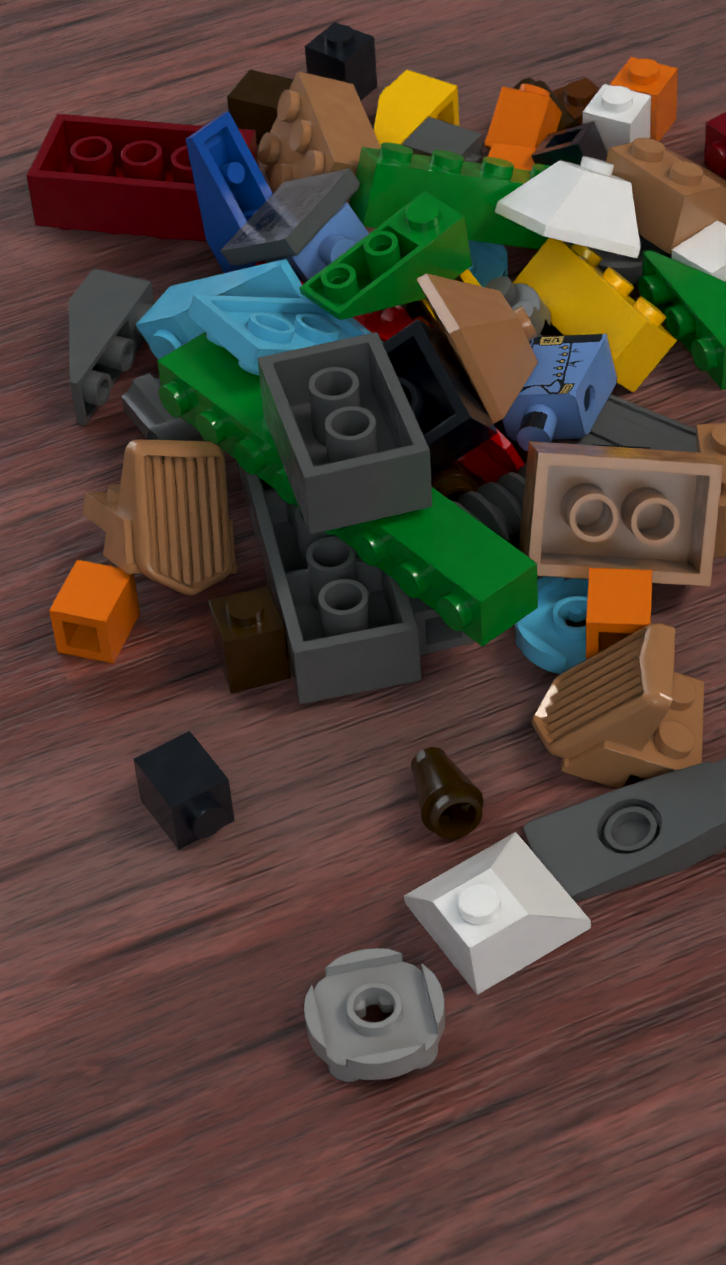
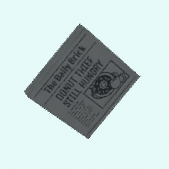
M350 168L284 182L220 250L231 266L298 255L355 193L360 182Z

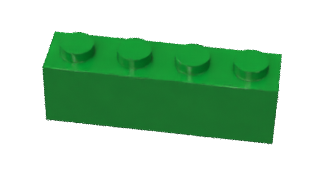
M382 143L380 149L361 148L356 171V178L360 185L351 196L349 206L364 227L377 228L426 191L465 216L468 240L540 249L549 237L542 236L495 213V209L499 200L550 166L534 164L530 171L516 169L513 163L494 157H484L481 164L466 162L463 156L450 151L433 150L431 156L413 154V150L404 145Z

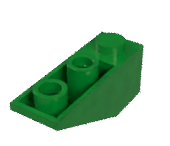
M424 191L300 286V293L339 320L426 299L417 278L425 274H431L454 280L472 266L465 216Z
M648 250L643 252L642 276L638 279L640 296L653 304L667 317L664 322L668 332L676 340L679 339L688 349L698 369L702 372H707L721 390L726 389V282L654 251Z

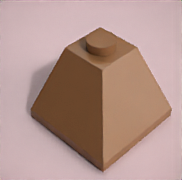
M425 274L417 278L418 284L444 336L448 339L492 423L494 424L504 419L538 364V360L529 343L530 340L538 336L526 311L522 306L512 310L501 291L431 274Z

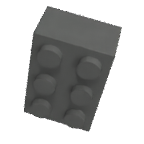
M377 332L258 358L263 415L309 534L432 507L430 449Z

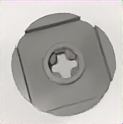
M383 948L363 949L345 954L335 959L325 968L326 977L317 983L314 991L311 985L306 994L304 1013L309 1042L317 1056L328 1064L330 1073L336 1079L344 1082H354L359 1079H390L406 1074L414 1069L427 1067L436 1059L438 1043L445 1030V1003L441 985L430 969L421 963V971L413 964L403 962L402 953ZM379 1004L382 1013L393 1012L390 1017L381 1022L373 1023L360 1019L366 1016V1007L369 1005Z

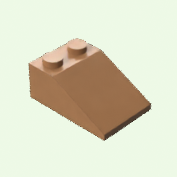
M637 138L631 143L609 148L606 162L614 165L612 175L631 182L638 233L668 254H672L673 248L718 220L726 225V180L666 149L662 143L654 139Z

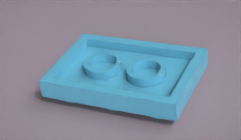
M193 295L187 314L192 321L207 332L206 337L209 341L227 349L239 360L238 364L242 369L255 375H259V357L371 333L354 318L339 320L311 300L302 298Z

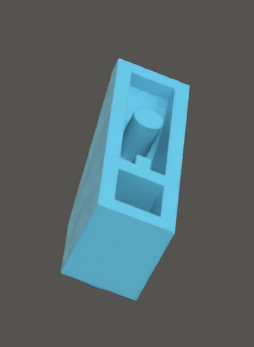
M287 259L170 286L137 322L136 326L149 344L152 353L159 360L205 332L187 316L193 295L308 298L300 293L299 287L302 284Z

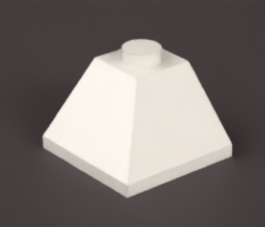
M587 156L582 157L580 165L559 160L499 200L496 205L495 213L545 237L633 258H638L641 249L631 182L612 175L614 165Z
M516 832L404 895L405 904L477 995L591 928V920Z

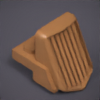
M133 440L129 442L125 449L121 484L109 485L107 492H85L82 515L106 532L103 556L125 573L144 574L151 580L188 596L196 595L222 581L229 574L237 573L238 565L235 562L233 521L229 519L225 456L222 449L213 442Z
M663 623L649 624L564 671L553 680L531 723L547 751L551 755L561 757V772L619 789L623 787L630 775L650 779L702 763L704 681L674 672L675 627Z

